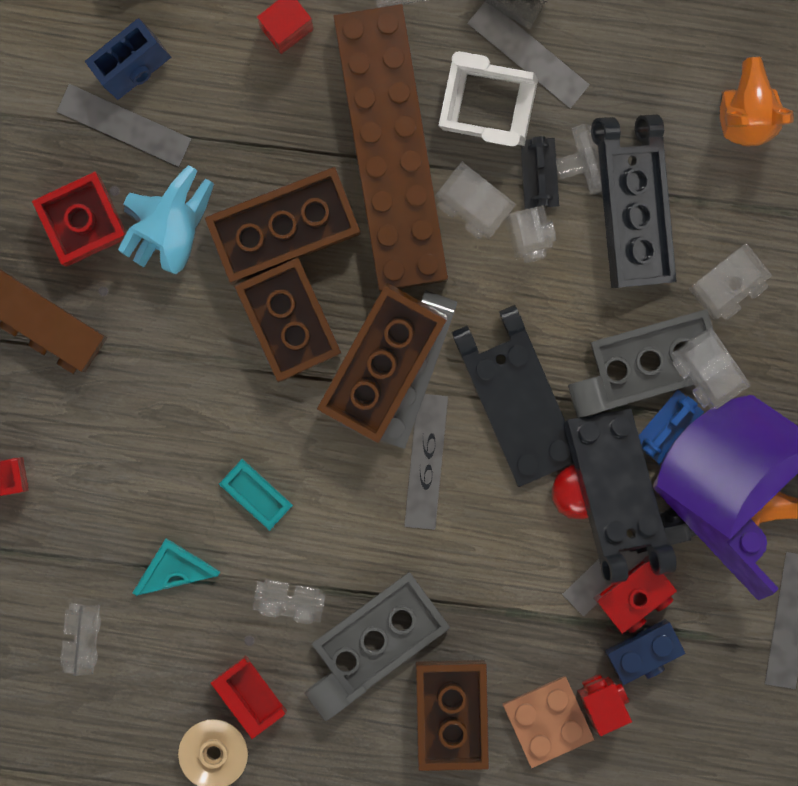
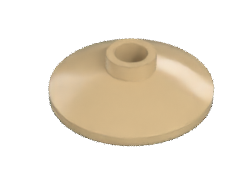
M218 719L204 720L192 726L183 736L178 750L179 764L185 776L197 786H229L241 776L246 767L248 759L247 744L241 732L232 724ZM212 746L219 748L221 753L216 759L209 757L207 753L208 749Z

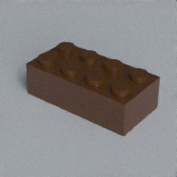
M335 167L204 217L229 282L232 285L267 272L295 258L300 259L361 235Z
M386 283L317 410L379 443L446 323L448 316Z

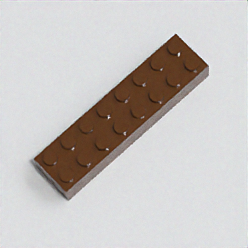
M398 4L334 15L379 293L386 283L398 289L446 282L448 275L403 5Z

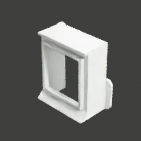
M460 51L455 52L452 56L438 126L443 131L482 137L484 141L512 147L516 145L525 146L538 78L534 72L490 65V61L486 56ZM467 74L520 84L510 131L458 122Z

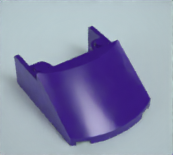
M741 396L723 402L708 410L682 431L666 452L657 479L654 481L653 489L757 600L771 596L778 590V587L755 563L765 553L767 539L763 531L751 518L798 474V426L755 396Z

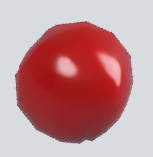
M572 465L564 469L556 477L552 486V501L558 512L567 518L585 519L588 518L575 466Z

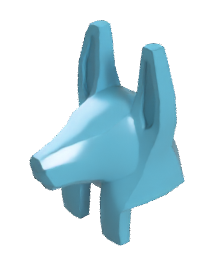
M188 165L170 184L163 197H149L129 193L123 204L125 206L124 212L137 223L128 229L118 250L123 255L130 257L143 238L144 240L133 259L135 263L145 267L151 255L157 249L160 251V262L163 270L174 274L183 270L193 247L195 228L207 207L214 183L205 179L193 197L185 204L187 193L197 173L195 168Z

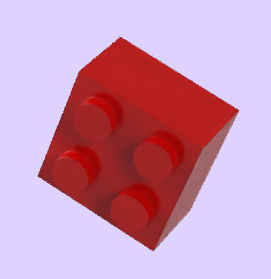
M96 172L32 201L61 265L65 267L121 242L126 235V230L104 183Z

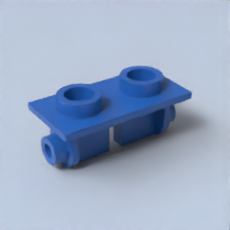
M677 389L639 434L642 450L660 464L676 438L687 426L700 417L704 411L698 407V404L692 398L686 397Z

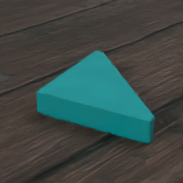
M166 538L132 593L138 596L217 577L221 571Z

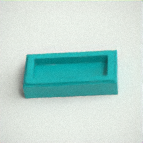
M243 458L219 483L225 491L269 531L293 506L291 502Z

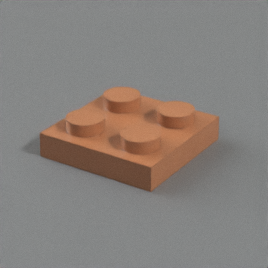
M566 676L503 703L531 768L594 740Z

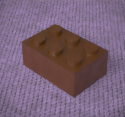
M295 258L234 286L277 382L284 381L342 354L299 258Z
M485 660L417 661L416 697L419 771L489 769L487 664Z

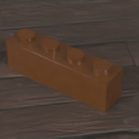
M0 269V328L16 337L18 332L28 337L30 341L27 345L44 356L47 351H50L59 357L57 364L70 373L74 374L77 369L81 372H86L107 340V337Z

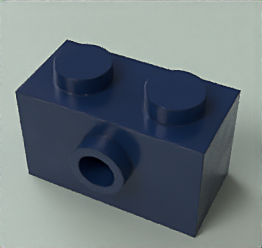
M138 18L85 60V63L102 86L119 100L135 86L145 83L155 70L172 57L155 34Z
M666 619L604 650L619 681L623 685L643 675L647 679L652 678L665 670L664 664L686 654L671 623Z

